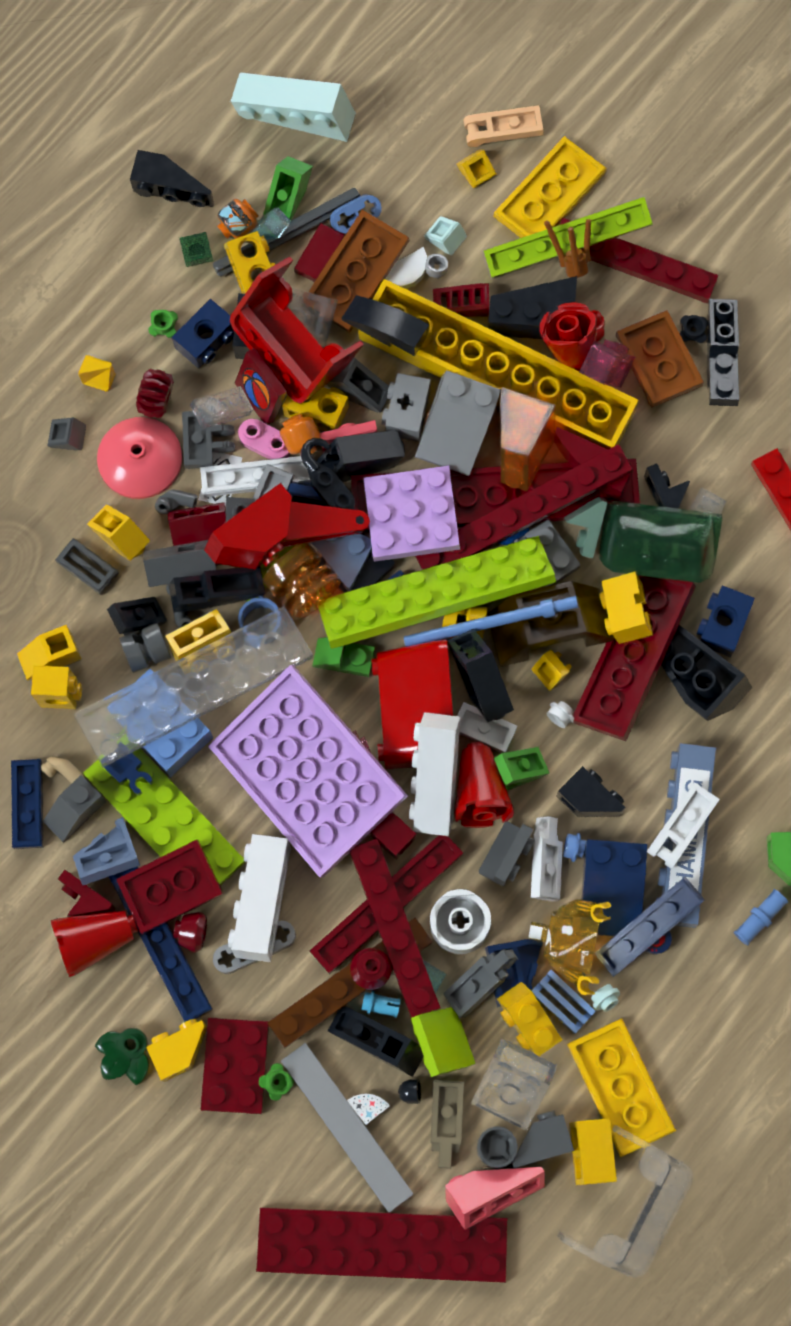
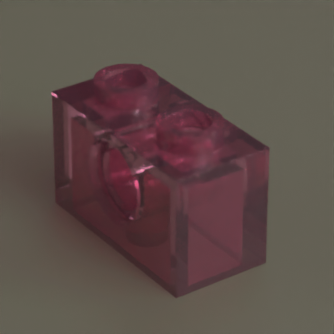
M605 339L604 343L594 341L579 373L603 385L621 388L636 357L628 353L629 347L616 341L612 342Z

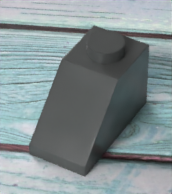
M353 358L344 370L326 384L329 388L333 387L343 391L346 394L345 396H348L349 401L377 413L381 412L387 400L389 388L384 381L356 358Z
M80 775L59 795L43 822L64 843L107 801Z
M554 1110L537 1115L538 1122L532 1123L517 1151V1155L511 1162L513 1168L574 1151L563 1114L556 1116Z

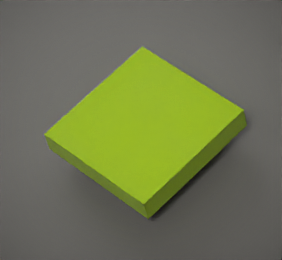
M452 1007L420 1014L411 1018L414 1035L419 1041L424 1055V1064L429 1070L431 1077L476 1064L461 1020Z

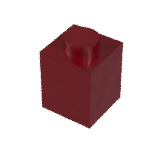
M393 812L370 832V836L373 839H378L379 844L396 860L417 839L416 833Z

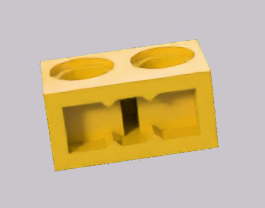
M258 231L224 244L242 294H245L253 283L251 279L253 270L259 269L264 272L275 265L274 262H269L266 254L269 252L268 243L264 235L260 237ZM243 243H250L254 246L255 255L252 258L245 257L242 254L241 246Z
M333 387L330 389L321 388L305 403H296L287 395L282 405L283 413L288 418L302 413L303 416L313 418L318 430L324 432L335 430L341 426L349 408L348 396H345L346 394L343 391ZM328 405L337 407L336 411L332 413H326L323 409Z

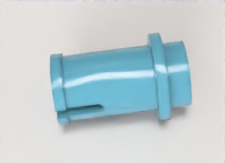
M374 990L371 993L365 992L361 1010L367 1011L369 1015L370 1012H375L397 1018L401 1002L400 998L396 999L374 994Z

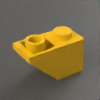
M67 625L37 636L17 653L27 681L32 680L33 666L64 667L82 659L74 637Z
M195 1018L179 1025L180 1031L172 1035L164 1032L151 1039L153 1044L146 1048L161 1081L166 1082L193 1068L207 1030L204 1021L197 1022Z

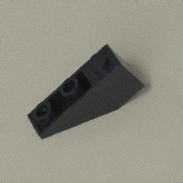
M137 150L130 176L133 192L143 197H163L169 202H178V200L189 202L196 207L214 206L212 191L167 156Z

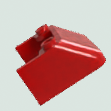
M289 256L258 274L232 312L230 323L235 333L250 350L255 348L286 389L287 395L296 403H303L344 370L364 344L360 340L345 350L336 343H330L323 349L288 307L292 302L293 293L290 284L282 276L293 262Z

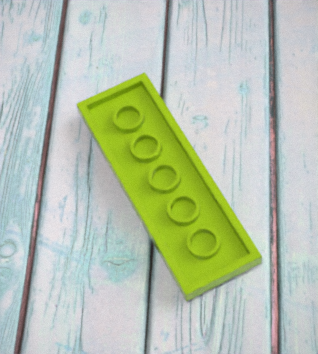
M125 734L83 772L86 778L160 857L197 839L200 841L220 886L246 862L128 734ZM120 742L142 762L143 765L137 771L148 773L154 782L152 785L144 779L137 782V788L142 792L141 796L133 792L129 780L121 785L100 764Z

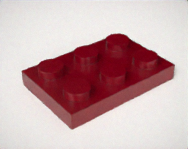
M197 839L116 879L141 934H145L224 895L200 841Z
M208 1018L201 1111L262 1115L264 1088L259 1086V1078L265 1075L268 1021Z

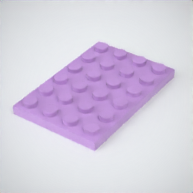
M293 665L288 666L208 746L320 878L325 877L408 797Z

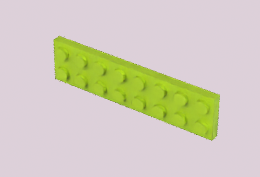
M535 536L316 602L330 647L333 649L556 583V578L540 538Z

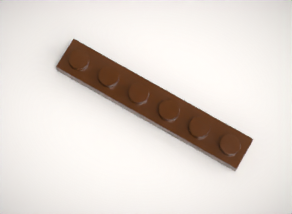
M416 918L409 921L418 949L421 952L431 945L433 941ZM383 941L373 947L387 955ZM351 963L267 1022L285 1049L368 990L358 986L352 979L350 973Z

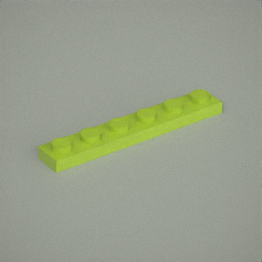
M645 197L558 225L552 229L565 255L568 250H571L568 234L569 227L574 229L577 248H584L586 219L591 220L590 246L652 226L653 223ZM547 230L484 250L492 278L558 257Z

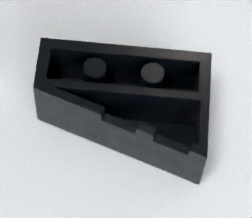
M577 276L492 295L490 297L488 328L505 337L542 339L540 322L547 312L552 314L558 310L557 306L561 304L575 302Z

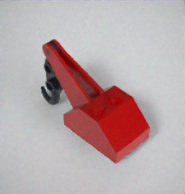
M321 438L307 440L301 448V460L307 468L312 487L328 506L291 502L292 496L279 483L212 532L204 551L214 563L249 569H257L262 564L267 567L278 559V554L285 547L361 534L366 530L370 523L367 513L355 509V498L332 469L315 461L311 455L312 447L317 445L330 449L331 445L326 440Z

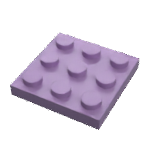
M449 466L364 478L374 562L460 550Z

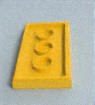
M564 136L497 208L493 217L520 238L547 230L544 224L546 220L550 222L552 228L560 224L562 218H565L605 175L607 168Z
M622 1018L567 1044L601 1118H610L612 1141L620 1157L676 1131Z

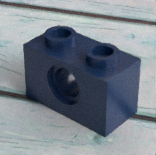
M210 298L172 336L175 349L198 369L204 363L209 364L215 358L217 350L223 344L227 345L233 340L234 330L230 323V315ZM205 332L213 333L212 337L208 339L200 338Z
M723 585L718 594L713 592L707 605V609L712 610L708 620L702 618L696 633L701 636L700 641L713 651L731 658L755 598ZM719 615L727 616L731 624L723 626L718 623L716 617Z

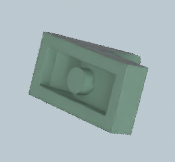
M603 497L595 498L564 517L567 523L585 527L584 530L579 531L576 547H580L579 551L585 557H594L607 506V501Z

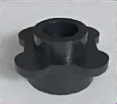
M698 315L683 316L680 320L682 331L679 333L683 341L692 340L699 344L704 343L707 339L705 329L708 325L707 319ZM691 328H696V331H691Z

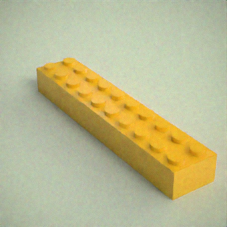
M386 279L381 283L373 300L397 308L429 324V335L414 357L393 344L389 347L358 330L360 340L439 378L447 370L500 389L496 405L555 433L556 428L559 427L608 450L620 443L638 405V399Z

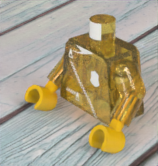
M576 899L552 911L549 925L531 922L528 939L546 942L543 957L548 959L549 965L563 978L577 986L578 991L583 995L595 994V992L589 989V982L599 984L597 977L586 976V974H590L599 924L611 919V917H606L602 911L611 907L609 902L597 904L592 901Z

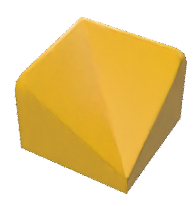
M85 355L78 375L82 384L108 392L116 373L111 362Z

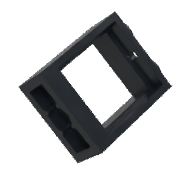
M473 628L448 640V645L468 696L487 723L492 720H499L507 713L513 711L514 708L494 655Z

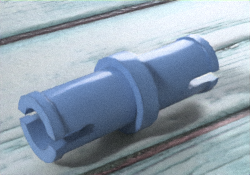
M774 889L758 908L754 907L750 911L751 915L733 932L734 935L748 946L764 927L768 928L772 924L771 920L788 904V900L779 891Z

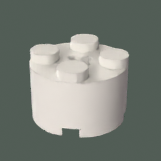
M457 889L449 891L439 898L431 910L430 929L434 940L440 948L454 954H467L475 951L485 942L490 930L491 915L488 906L478 895L469 890ZM459 915L463 917V920L469 922L464 924L463 929H459L457 924H452Z

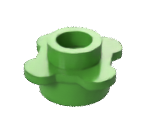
M154 310L150 315L152 324L148 329L150 335L154 337L166 335V337L172 338L176 333L174 327L175 322L178 320V315L174 311Z
M279 1063L273 1064L271 1070L259 1078V1086L265 1088L269 1092L270 1099L275 1101L280 1100L282 1095L287 1093L294 1084L293 1078L283 1071V1066ZM275 1079L279 1081L277 1085L274 1084Z

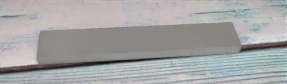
M304 1043L281 1060L388 1213L413 1195L411 1189L307 1044Z

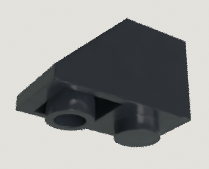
M583 766L558 790L556 795L577 817H620L626 809L623 805V798L613 789L609 792L601 784L603 782L602 778L594 770L590 769L587 771Z

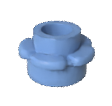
M580 833L576 835L567 834L563 849V857L570 858L572 862H575L577 857H583L585 850V840L581 839Z

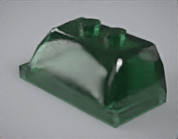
M606 500L607 506L603 520L599 559L609 570L624 574L636 572L640 576L701 583L711 577L715 567L723 519L722 514Z

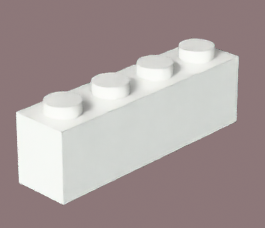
M424 712L421 723L415 724L414 741L419 742L418 750H414L412 767L417 768V776H413L411 781V794H415V802H411L409 819L414 820V832L449 836L454 817L460 717Z
M252 834L251 844H246L244 861L247 862L246 872H241L239 890H242L240 901L236 900L233 917L237 919L235 930H230L228 947L231 948L235 958L271 962L291 851L288 838Z

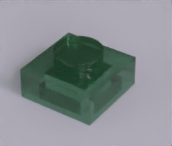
M206 232L179 238L186 267L213 261Z

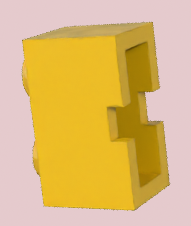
M636 572L602 581L603 592L599 595L603 609H607L608 618L604 619L608 635H613L619 644L653 635L648 612L644 613L643 605L646 604L643 584Z

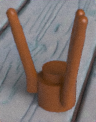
M586 219L583 252L577 248L573 227L568 228L571 250H568L566 255L562 251L550 222L546 220L544 224L559 257L560 267H565L566 275L570 278L575 276L579 278L588 273L587 263L591 261V220Z

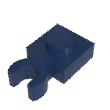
M121 742L100 762L101 766L121 785L129 780L131 789L139 796L142 794L141 790L137 788L139 780L144 779L150 785L154 783L148 773L137 771L143 765L142 762Z

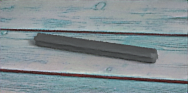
M351 188L264 235L269 251L329 220L335 209L360 196L357 189ZM249 243L241 248V252L245 257L252 258L255 255V248ZM228 256L213 263V268L219 277H223L233 271Z

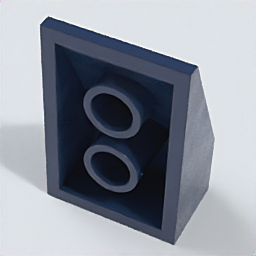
M587 839L584 850L581 903L593 906L609 902L611 907L602 911L606 917H611V919L598 923L593 920L591 913L581 911L579 934L593 935L597 933L600 936L614 937L642 913L647 844Z

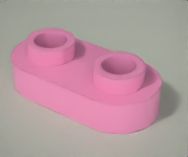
M248 419L240 425L238 435L244 447L269 460L288 458L290 456L279 430L257 419ZM250 429L257 430L255 435L247 434ZM279 441L282 443V446L274 448L272 444Z

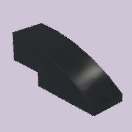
M358 295L355 296L341 318L342 321L391 347L393 344L414 357L429 335V324L382 302Z
M260 566L257 569L232 568L204 571L202 575L174 577L169 584L173 613L232 604L265 594Z

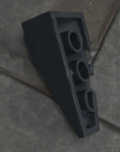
M678 626L661 665L687 706L706 721L733 710L752 689L746 675L682 626Z

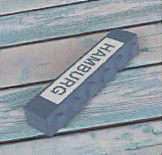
M680 743L677 752L672 751L670 769H675L674 780H669L667 788V798H672L671 809H666L664 826L694 782L711 793L716 748ZM709 816L674 867L671 869L665 865V868L659 869L658 886H663L662 895L685 876L701 894ZM666 839L663 846L673 852L677 844ZM700 905L675 926L696 928L699 922Z

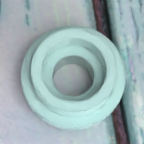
M611 984L598 989L591 997V1000L594 1002V1009L596 1011L603 1009L604 1012H607L614 1008L619 1002L617 998L620 995V991L617 988H613Z

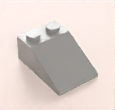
M446 370L441 377L415 458L441 467L449 466L450 470L469 476L501 390Z

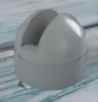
M441 254L428 256L425 264L428 276L439 279L445 275L448 268L446 257ZM439 264V269H434V265Z

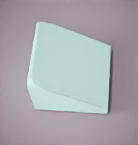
M440 216L424 237L445 253L452 255L466 239L467 235L459 222Z

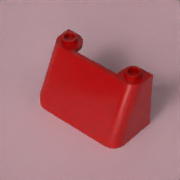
M447 640L431 641L377 652V658H371L372 674L379 677L383 744H377L379 762H385V770L413 768L414 750H418L419 742L414 741V729L416 723H421L424 712L453 716Z

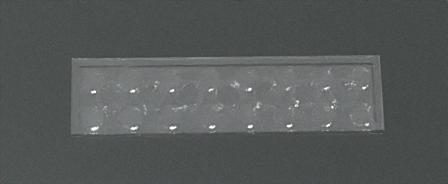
M285 606L74 713V716L102 767H105L278 677L288 666L297 667L313 658V653Z

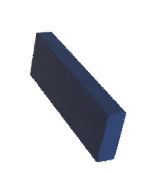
M41 759L11 761L13 849L44 848Z

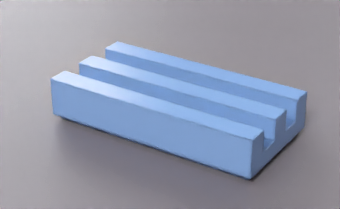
M552 970L532 990L536 999L574 1034L596 1012ZM552 980L587 1013L583 1016L548 982ZM544 988L578 1020L576 1025L539 991Z

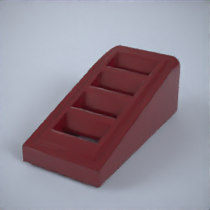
M489 283L433 289L434 303L441 306V297H447L446 308L463 317H489ZM452 297H458V306L452 307ZM464 297H469V305H464ZM475 297H480V304H475Z

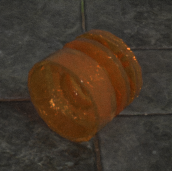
M309 543L297 545L285 553L271 566L263 578V584L275 598L285 596L282 602L283 607L291 609L290 615L295 620L305 618L316 611L320 601H325L331 597L341 583V579L337 574L331 573L329 565L318 567L321 562V556Z

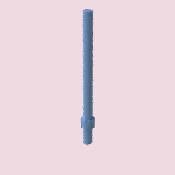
M576 596L556 601L547 599L540 601L539 605L404 636L405 646H411L458 636L473 628L475 631H480L540 616L544 618L556 616L557 612L578 608Z

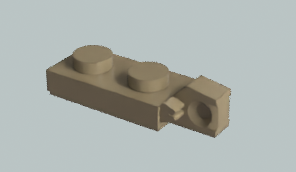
M434 1080L430 1143H432V1151H439L438 1168H451L452 1152L459 1153L462 1140L464 1082Z

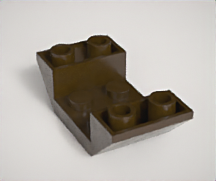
M574 581L564 582L512 595L487 613L488 617L539 605L540 601L547 599L556 601L576 596L578 608L557 612L556 616L544 618L540 616L490 628L500 666L528 661L529 650L579 638L584 639L586 647L614 641V636H609L605 627L604 619L608 618L606 609L604 610L601 604L600 589Z

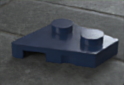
M541 936V940L530 938L491 945L485 948L487 956L491 953L497 955L503 949H512L518 957V960L506 970L509 976L494 991L497 1008L501 1007L497 998L518 983L522 982L532 990V981L536 974L537 961L544 942L543 936Z

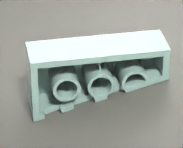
M240 73L231 99V103L238 115L245 119L263 121L345 142L348 140L356 114L342 85L338 83Z

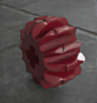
M149 369L144 373L136 397L138 413L159 419L166 413L174 384L171 374L159 369Z

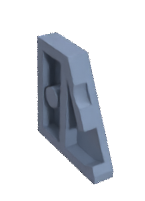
M354 534L311 542L319 555H322L332 572H335L341 580L344 588L351 591L372 552L371 539L362 534Z
M123 817L115 821L116 827L104 836L100 833L92 840L89 846L82 848L73 856L82 886L140 866Z

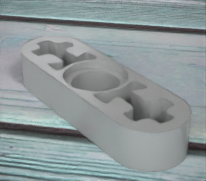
M278 921L277 929L282 927L284 931L290 930V934L286 936L288 941L282 943L280 939L275 940L272 955L289 948L296 939V932L287 921ZM228 944L219 947L213 955L214 966L223 974L234 973L258 962L247 959L241 963V958H235L231 961L232 966L229 968L225 964L220 965L219 961L223 959L222 953L227 952L229 956L234 955Z

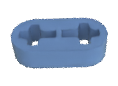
M365 194L359 196L332 212L330 217L331 226L340 233H347L359 215L358 211L365 207V201L374 204L371 208V215L376 218L381 213V202L372 195ZM340 214L345 216L354 215V217L347 220L348 226L338 225V221L341 220Z

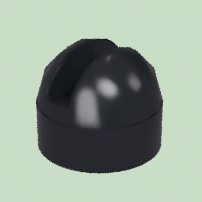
M408 1079L402 1082L398 1090L402 1101L407 1104H420L421 1083L419 1079Z

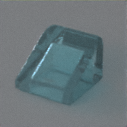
M277 207L262 216L251 233L258 231L260 237L264 235L266 239H278L291 224V221Z

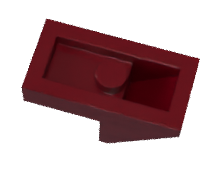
M65 869L58 877V880L64 884L61 888L62 891L75 900L80 896L67 917L115 911L116 907L87 885L82 886L81 881Z

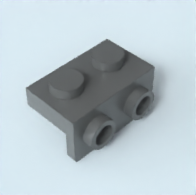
M506 821L483 861L479 874L503 887L508 880L513 882L521 868L517 864L522 853L527 856L535 842V839L531 838L533 829L524 824L519 828Z

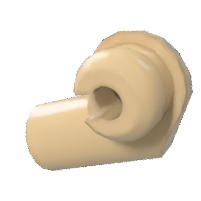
M51 756L41 766V770L48 777H53L58 771L71 784L80 775L85 778V775L66 759Z

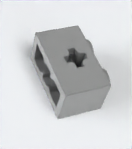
M397 373L395 383L390 382L387 399H391L389 409L384 408L381 425L386 426V431L397 430L399 438L419 442L431 390V379ZM404 404H409L406 410L401 409L404 407Z

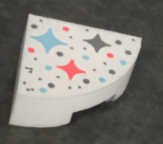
M360 1094L347 1100L365 1125L369 1124L390 1107L385 1100L372 1094Z

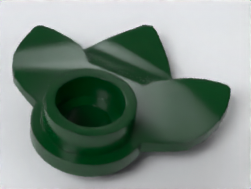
M128 1028L121 1033L110 1031L103 1034L97 1040L95 1047L105 1054L100 1066L104 1079L112 1080L126 1074L135 1085L143 1081L149 1069V1060L145 1054L148 1041L143 1031L138 1028ZM128 1039H133L136 1042L135 1049L129 1048L127 1045Z

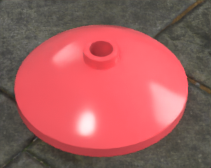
M148 417L129 418L117 423L104 435L97 453L98 469L107 486L117 494L131 499H146L164 492L176 480L182 466V449L175 433L164 423ZM135 448L142 449V452L138 455L132 453Z

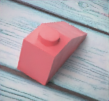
M542 1167L471 1171L464 1176L458 1175L445 1185L446 1202L464 1230L544 1188L545 1171Z

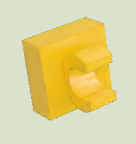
M552 650L544 653L531 669L549 691L560 684L572 667L570 664L565 666L559 659L562 654L560 652L554 653Z

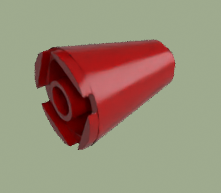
M576 302L561 304L557 306L558 310L552 314L547 312L541 320V338L558 362L590 377L595 368L596 316L585 304Z
M481 742L470 743L461 753L454 811L455 821L461 820V826L470 828L493 826V821L500 818L502 823L513 817L514 807L504 781L499 774L491 748Z
M125 911L62 917L50 920L69 977L76 976L134 940L133 933L138 932L133 915L126 916Z

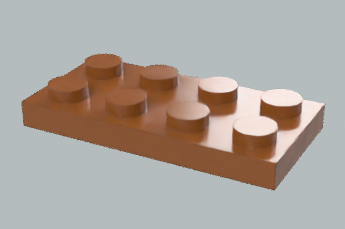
M361 210L303 299V305L350 333L354 327L342 321V316L356 295L369 299L374 297L381 283L409 243V237Z

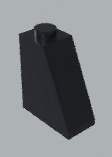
M397 430L336 437L330 444L331 448L326 449L317 462L332 469L342 482H347L351 480V475L374 474L395 468L405 457V447L403 441L399 438Z

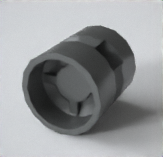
M158 623L143 628L139 635L133 632L119 638L133 673L147 668L151 661L157 664L171 658Z
M496 1126L488 1128L481 1134L476 1149L482 1163L491 1168H501L514 1160L517 1155L518 1145L511 1131L504 1127Z

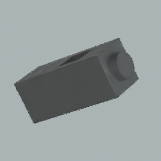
M208 540L144 551L143 554L149 587L170 584L174 577L202 575L204 571L217 570V565L222 564L214 563L204 551Z

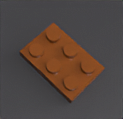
M668 310L616 331V338L651 408L703 386L704 381Z

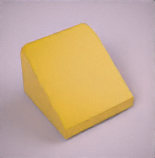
M478 150L456 163L472 188L497 175L485 150Z

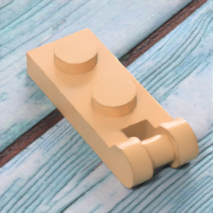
M539 105L472 114L463 119L464 127L468 130L466 139L469 147H478L483 143L543 135ZM486 126L487 130L479 131V127Z

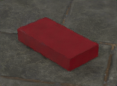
M320 223L294 267V272L315 282L345 235Z

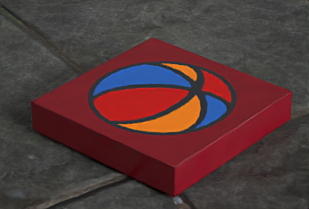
M254 348L246 352L234 383L263 423L269 425L275 421L287 391Z

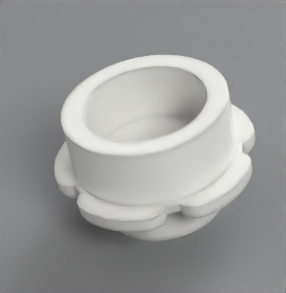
M562 701L558 704L555 702L550 704L551 708L547 712V716L554 724L565 728L568 723L574 722V717L572 716L574 711L568 704Z

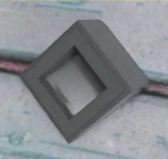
M74 417L53 419L47 446L75 451L82 450L86 425Z

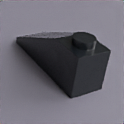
M346 1006L337 1012L328 1029L329 1033L411 1077L414 1076L424 1057L420 1045L412 1039Z

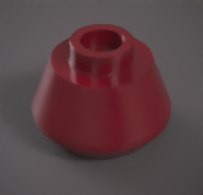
M199 911L183 915L182 920H176L174 938H179V945L194 953L203 949L207 931V916Z
M366 948L359 951L353 957L350 965V973L354 982L368 990L378 989L385 985L392 972L388 956L376 948Z

